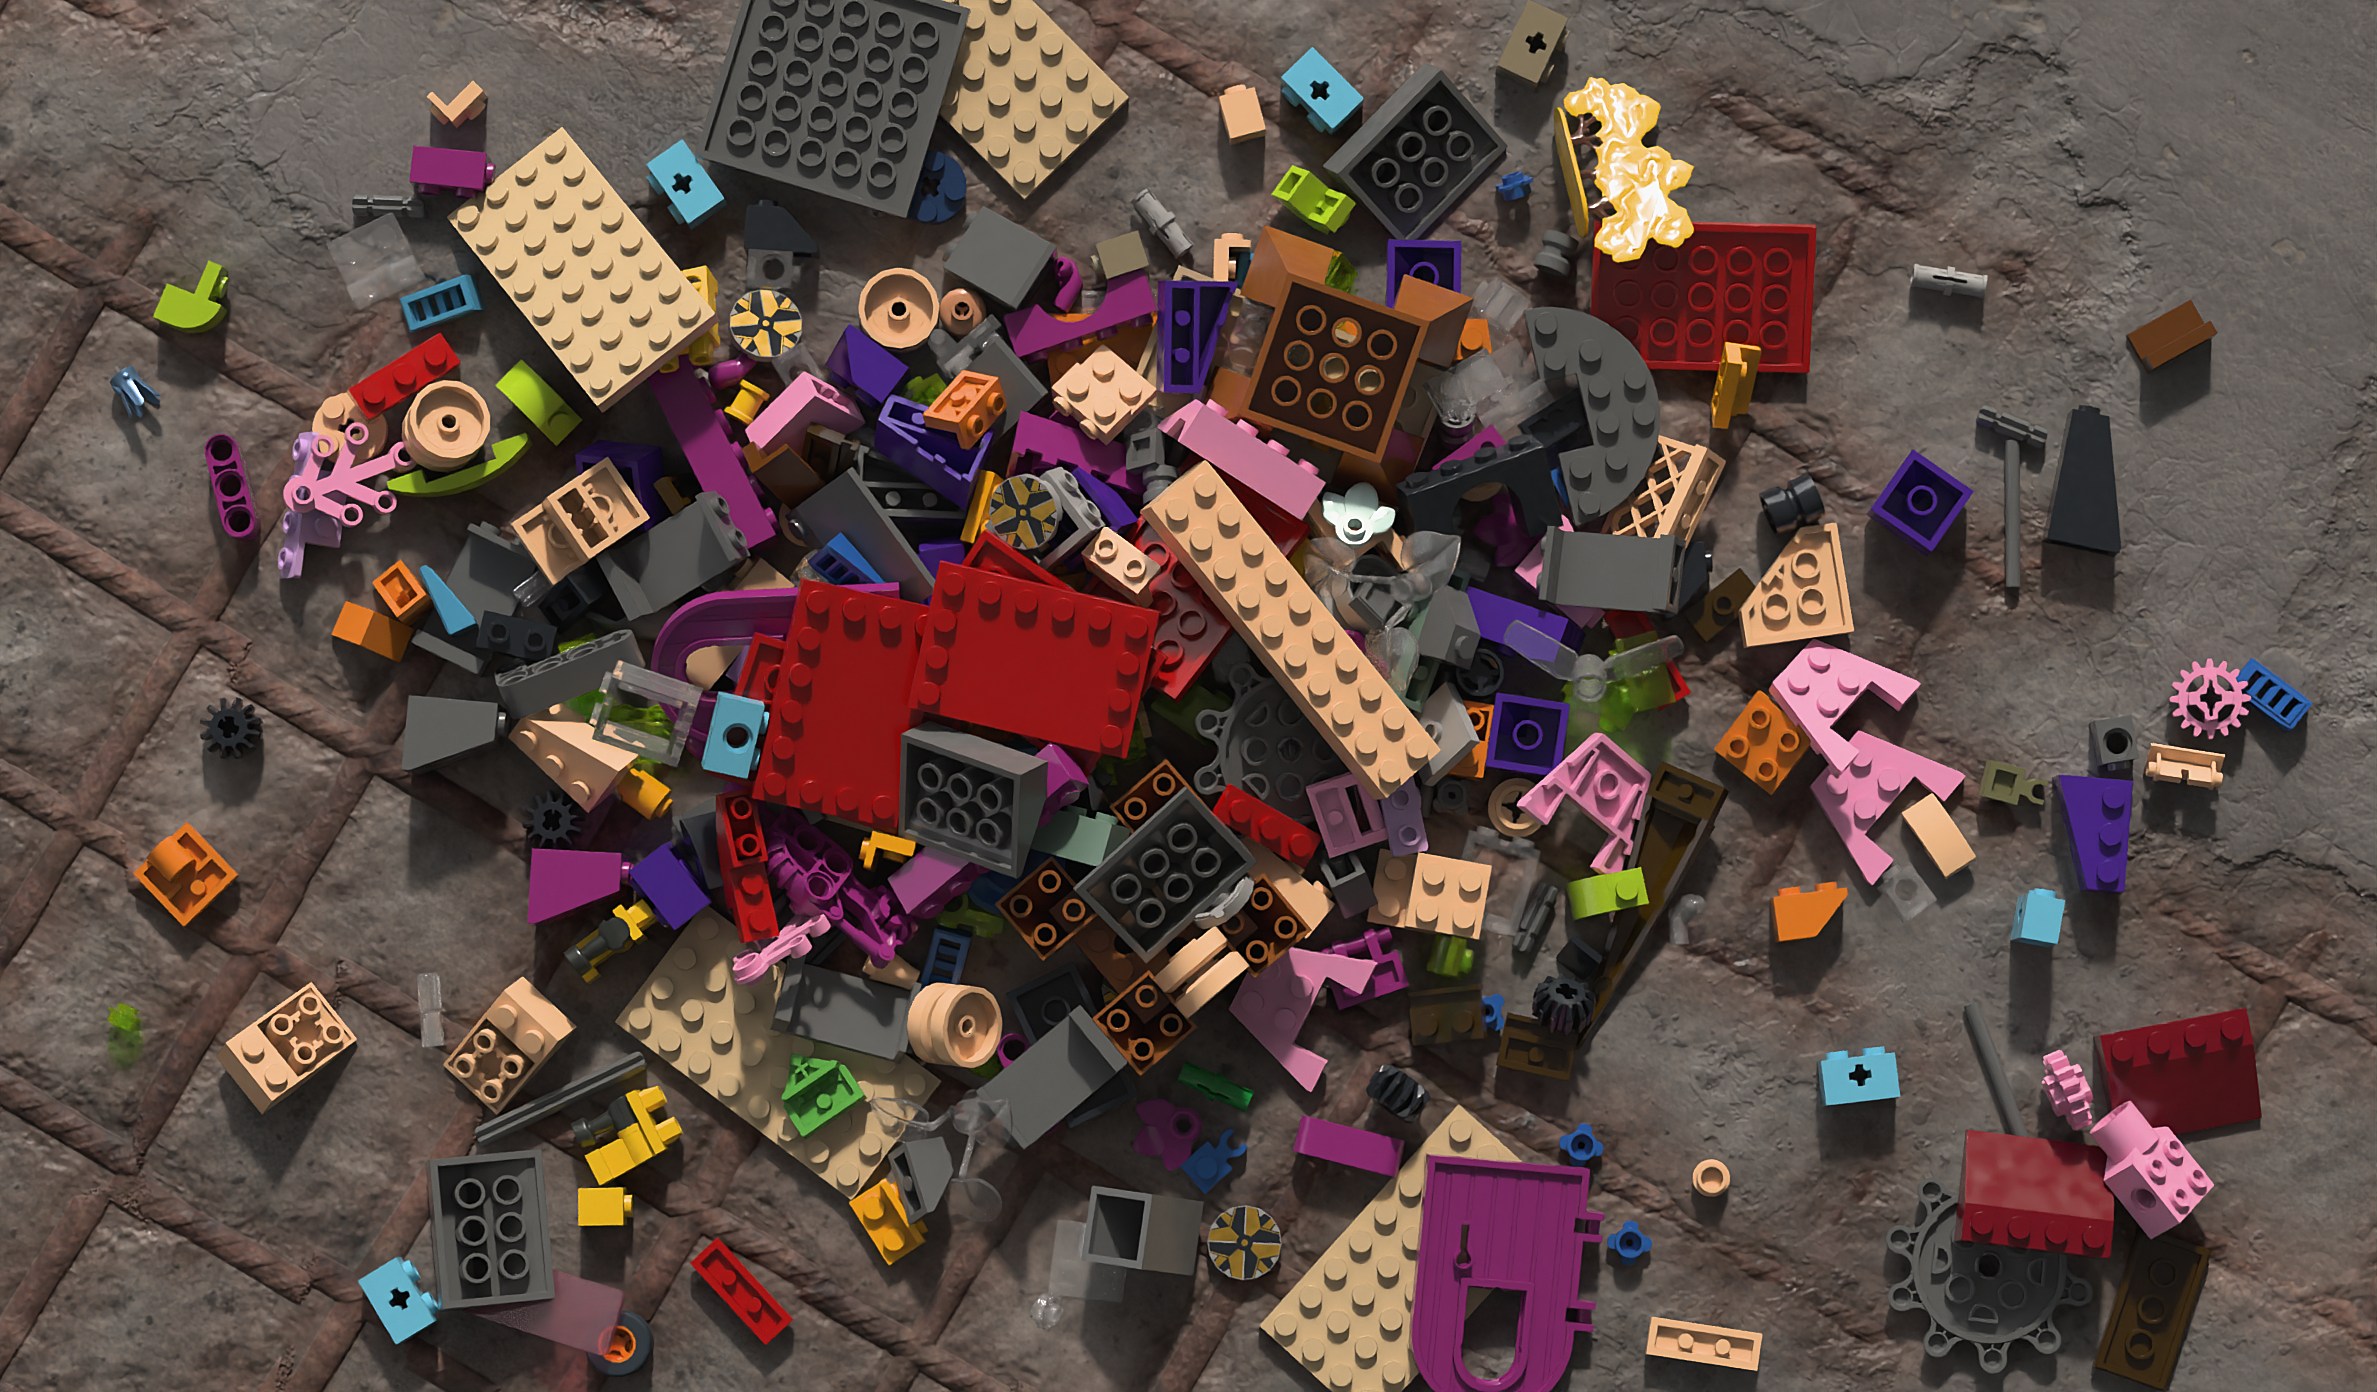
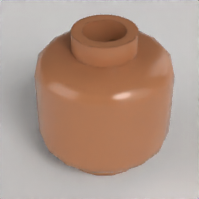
M957 288L948 292L942 299L939 308V318L943 328L950 335L957 338H970L977 335L984 328L987 320V309L982 297L976 291L968 288ZM955 310L960 312V316L955 313Z

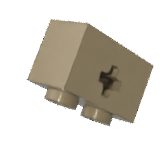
M1528 0L1499 60L1496 73L1533 90H1536L1539 81L1546 84L1555 66V63L1549 60L1555 48L1562 51L1571 32L1565 29L1568 18ZM1536 39L1541 41L1540 49L1533 54L1529 52V44H1533Z
M1138 230L1095 244L1096 255L1091 256L1098 283L1105 281L1107 286L1108 280L1142 268L1147 273V276L1150 277L1149 263Z

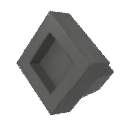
M1154 428L1127 436L1126 471L1138 475L1147 467L1166 465L1164 460L1168 445L1165 443V432Z

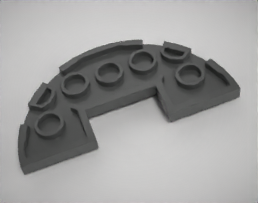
M1541 307L1527 309L1522 312L1539 383L1576 375L1592 441V446L1557 454L1573 524L1577 526L1594 520L1615 508L1629 496L1644 477L1651 464L1659 437L1660 406L1658 394L1652 375L1639 352L1630 341L1609 324L1589 314L1567 308Z

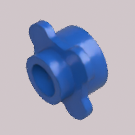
M1522 171L1503 176L1501 178L1502 183L1495 186L1496 190L1502 192L1504 201H1509L1530 194L1532 192L1530 183L1533 182V177H1530V175L1523 176Z
M1500 994L1482 997L1485 1008L1490 1011L1489 1015L1486 1016L1487 1027H1491L1493 1030H1500L1505 1023L1501 1017V1007L1505 1003L1504 998Z
M1585 1123L1579 1124L1575 1132L1570 1135H1563L1559 1140V1146L1568 1152L1571 1157L1570 1162L1574 1167H1583L1586 1160L1592 1156H1600L1603 1152V1144L1596 1141L1592 1135V1127ZM1579 1142H1583L1585 1144V1147L1583 1149L1578 1148Z
M1629 1220L1624 1222L1623 1229L1617 1234H1611L1608 1237L1607 1245L1610 1249H1615L1619 1253L1623 1264L1633 1265L1636 1262L1637 1256L1643 1251L1647 1252L1651 1249L1652 1241L1649 1237L1643 1236L1638 1230V1224L1635 1221ZM1628 1239L1633 1241V1245L1630 1247L1626 1245Z

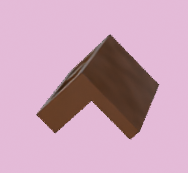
M2189 300L2127 334L2126 337L2146 372L2150 373L2212 339L2218 332L2211 320L2204 323L2192 300Z
M754 441L742 448L752 474L790 510L826 486L825 480L787 444H784L770 455Z

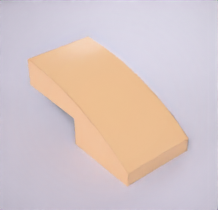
M1933 793L1902 813L1903 819L1922 843L1925 852L1945 879H1948L1977 860L1969 844Z

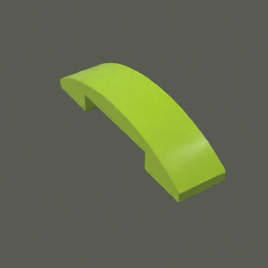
M523 433L492 444L496 459L431 482L428 481L427 475L422 470H418L386 483L389 490L393 493L411 497H438L460 493L480 486L508 470L532 446V441L527 433Z

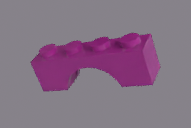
M1142 268L1108 280L1107 292L1102 305L1094 314L1086 319L1076 322L1060 321L1049 316L1038 304L1004 315L1003 318L1016 356L1022 362L1027 360L1028 365L1047 360L1049 358L1048 353L1062 348L1063 353L1082 348L1084 346L1083 341L1097 337L1098 341L1113 338L1119 334L1117 329L1132 325L1133 329L1148 326L1154 322L1152 317L1157 316L1158 306L1147 273Z

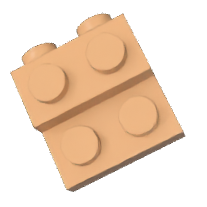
M1104 344L1082 365L1076 363L1052 387V403L1055 408L1066 417L1069 415L1073 416L1080 422V428L1088 437L1093 440L1098 438L1105 445H1108L1157 396V389Z

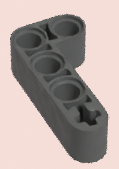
M624 629L530 666H527L524 659L508 661L495 670L494 675L510 717L512 719H519L633 675L643 669L646 663L632 630Z

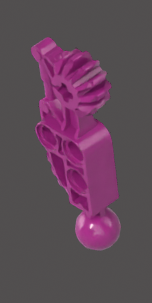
M730 782L724 786L722 793L747 789V787ZM755 799L761 827L766 832L763 835L769 860L764 862V865L767 866L766 874L769 877L773 876L778 882L776 886L779 889L783 887L787 891L786 896L790 898L793 909L799 915L813 918L814 916L824 914L831 925L830 928L836 926L851 938L855 945L871 956L870 961L874 967L884 969L895 956L894 948L903 947L908 940L915 936L921 918L906 913L892 887L887 889L881 885L867 889L857 881L852 873L853 860L851 856L814 825H810L805 818L791 807L787 806L778 816L766 806L767 801ZM842 906L860 920L866 934L862 930H857L842 918L844 915ZM886 918H887L889 921H888V922L886 923V925L880 930V929H879L880 925H881V924L886 920Z

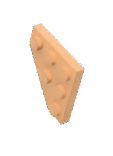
M1837 523L1797 529L1738 611L1744 648L1854 632Z

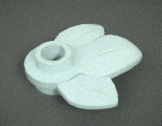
M1367 482L1352 486L1347 491L1345 497L1326 492L1322 499V515L1324 520L1335 527L1337 539L1348 549L1362 548L1371 540L1373 535L1385 533L1393 525L1395 510L1389 507L1378 506L1377 492ZM1350 527H1355V528H1358V529H1360V530H1358V531H1352V530H1350L1349 528H1350Z

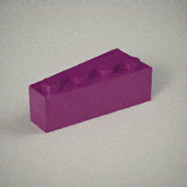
M1020 412L1005 479L1023 474L1035 475L1034 477L1039 478L1046 471L1062 467L1071 473L1080 467L1115 490L1127 506L1143 509V494L1147 491L1142 483V473L1134 475L1126 471L1127 445L1115 441L1105 445L1098 438L1095 440L1091 439L1082 430L1027 412Z

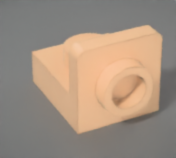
M1237 233L1222 234L1221 239H1214L1213 279L1217 281L1235 279L1236 257H1229V253H1250L1251 240H1243L1244 235Z

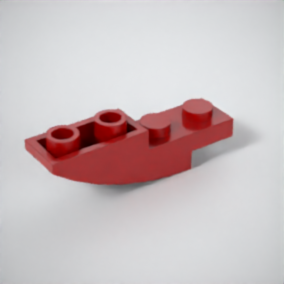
M752 788L716 795V832L723 888L727 908H733L740 944L780 935L764 862L769 860L756 800L750 797Z

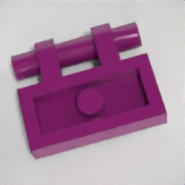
M1388 927L1376 931L1373 928L1362 931V936L1342 942V939L1331 942V947L1318 951V953L1348 957L1368 949L1371 960L1378 963L1362 994L1327 977L1339 1011L1409 986L1398 952L1394 951L1383 955L1379 946L1393 941Z

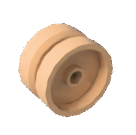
M893 268L881 271L868 281L860 295L858 314L862 331L868 338L887 352L901 354L917 350L929 341L937 328L940 306L936 291L927 278L914 270ZM896 303L904 304L906 307L905 314L902 316L894 315L892 312L893 305Z
M443 380L428 385L417 394L402 422V440L407 453L419 465L431 471L451 472L463 468L475 458L490 430V413L485 400L475 389L458 381ZM442 423L448 425L450 428L444 427Z
M1216 926L1198 940L1194 938L1169 960L1170 964L1153 978L1164 993H1172L1183 983L1187 982V985L1182 989L1184 993L1175 1002V1006L1186 1019L1196 1013L1250 966L1238 951L1230 952L1221 960L1213 959L1226 947L1228 941Z
M947 983L931 984L926 986L915 997L909 1010L907 1022L909 1043L915 1054L928 1063L975 1068L983 1065L995 1053L1001 1039L1002 1017L1000 1007L995 997L984 988Z

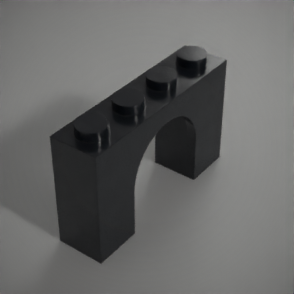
M1532 435L1515 436L1509 439L1505 445L1496 448L1486 447L1479 449L1472 457L1461 461H1446L1440 465L1439 469L1428 473H1413L1406 477V481L1395 484L1409 541L1415 551L1413 554L1416 561L1415 564L1427 575L1462 563L1453 530V512L1462 495L1480 483L1499 482L1505 484L1517 527L1529 538L1547 532L1548 526H1555L1557 528L1564 526L1544 445Z

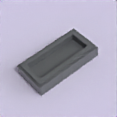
M1374 567L1365 575L1348 605L1373 630H1376L1383 624L1400 595V591Z

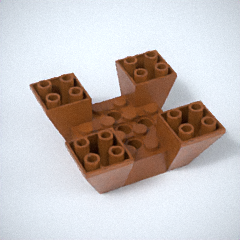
M1264 225L1240 295L1275 307L1251 377L1215 365L1208 384L1210 387L1203 404L1206 405L1209 399L1222 406L1228 410L1225 416L1226 419L1236 425L1242 419L1259 430L1256 438L1265 444L1268 443L1272 430L1276 427L1342 450L1330 484L1349 490L1355 484L1367 482L1376 490L1378 501L1401 508L1395 484L1406 481V477L1413 474L1425 438L1394 428L1396 417L1417 358L1450 368L1474 298L1404 274L1392 308L1324 285L1334 249ZM1349 321L1356 327L1357 335L1350 343H1341L1336 338V327L1341 322ZM1297 344L1304 345L1309 351V359L1302 366L1292 365L1287 357L1289 349ZM1330 357H1338L1344 363L1343 374L1335 379L1328 378L1323 372V364ZM1367 369L1375 370L1380 378L1379 385L1372 391L1363 390L1358 383L1359 375ZM1319 392L1327 393L1332 399L1330 410L1324 414L1314 412L1310 404L1312 397Z
M1165 759L1109 808L1119 818L1118 820L1123 827L1131 829L1129 834L1131 836L1185 786L1203 804L1204 802L1170 762ZM1051 856L996 902L995 905L1042 961H1045L1071 942H1075L1119 994L1117 998L1095 1015L1092 1020L1141 1076L1198 1028L1190 1018L1186 1019L1175 1006V1000L1184 993L1182 989L1187 985V982L1183 983L1172 993H1164L1153 980L1159 972L1170 964L1169 960L1172 957L1167 952V945L1147 963L1135 951L1127 955L1117 952L1114 943L1119 935L1074 890L1076 883L1054 857ZM1262 873L1254 880L1253 892L1245 905L1229 920L1216 926L1228 941L1226 947L1213 959L1221 960L1230 952L1238 951L1250 965L1246 970L1256 978L1312 931V929L1268 877ZM1191 922L1175 938L1183 939L1188 944L1194 938L1198 940L1211 928L1202 929Z

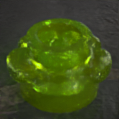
M118 1002L116 1009L113 1007L107 1008L110 1013L106 1022L134 1033L137 1024L142 1023V1020L137 1017L139 1010Z
M993 1054L985 1064L969 1068L968 1072L992 1080L998 1075L999 1070H1003L1004 1067L1001 1064H997L999 1057Z

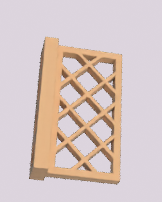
M1659 435L1657 444L1662 446L1665 456L1650 464L1642 478L1647 479L1649 490L1635 497L1632 491L1625 500L1610 510L1600 534L1631 536L1637 532L1639 537H1647L1644 528L1659 520L1660 524L1652 538H1660L1661 534L1675 535L1686 541V550L1726 461L1706 447L1697 444L1696 446L1688 445ZM1687 454L1691 455L1685 470L1678 473L1675 461ZM1668 465L1671 478L1656 485L1653 473ZM1674 487L1675 492L1669 504L1663 506L1660 494ZM1653 499L1656 511L1641 519L1638 506ZM1631 511L1634 523L1620 530L1618 523L1621 516Z

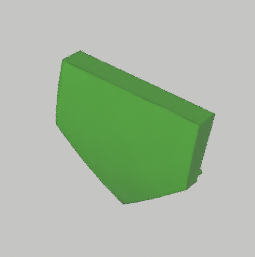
M791 1053L789 1075L785 1092L782 1093L781 1099L784 1101L783 1108L805 1140L867 1099L845 1065H841L834 1060L826 1061Z

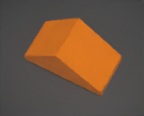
M401 559L372 582L396 617L406 626L413 624L435 606L429 593Z
M345 601L331 635L400 663L414 629L378 612Z

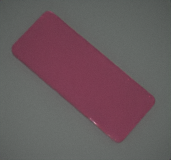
M553 1269L555 1299L465 1309L463 1311L594 1354L606 1355L609 1353L625 1301V1293L622 1290Z

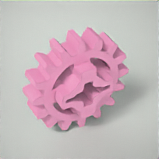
M2212 659L2206 660L2205 668H2201L2195 661L2191 664L2193 670L2191 674L2183 669L2179 672L2184 680L2183 683L2173 682L2171 685L2174 690L2178 691V695L2170 697L2169 702L2178 704L2179 707L2172 713V716H2183L2185 720L2180 728L2185 729L2189 725L2193 726L2194 737H2197L2202 730L2206 731L2208 740L2213 739L2215 730H2219L2223 737L2228 735L2227 725L2230 724L2238 729L2241 724L2236 718L2237 715L2247 716L2249 713L2248 710L2241 707L2242 703L2251 700V696L2242 694L2241 691L2248 685V682L2241 681L2238 683L2235 678L2240 671L2235 669L2228 673L2226 671V661H2223L2218 668L2213 667ZM2202 676V686L2196 692H2186L2189 684L2197 677ZM2217 676L2225 679L2232 687L2233 692L2225 691L2218 685ZM2209 682L2213 696H2219L2220 702H2216L2213 705L2211 716L2209 715L2207 703L2200 702V697L2204 696L2209 688ZM2186 706L2195 707L2203 715V722L2196 720L2189 713ZM2224 706H2234L2231 714L2225 720L2217 722L2218 712Z
M2062 1050L2043 1056L2047 1077L2043 1078L2042 1085L2056 1116L2059 1117L2065 1114L2068 1124L2076 1131L2092 1125L2091 1120L2093 1119L2089 1112L2090 1107L2088 1104L2092 1103L2091 1101L2094 1099L2078 1064L2070 1066L2068 1058L2064 1056Z

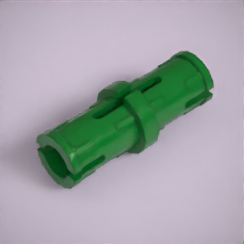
M1187 1060L1177 1080L1178 1083L1206 1094V1098L1211 1101L1217 1099L1244 1113L1254 1093L1253 1090L1225 1079V1074L1220 1072L1214 1074Z

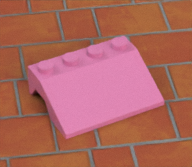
M1195 399L1160 422L1157 428L1300 520L1304 518L1326 482L1317 477L1320 471L1318 468L1302 458L1296 464L1286 457L1290 450L1273 439H1270L1268 444L1257 439L1256 435L1259 430L1242 419L1239 420L1237 425L1225 418L1228 410L1209 399L1206 405Z

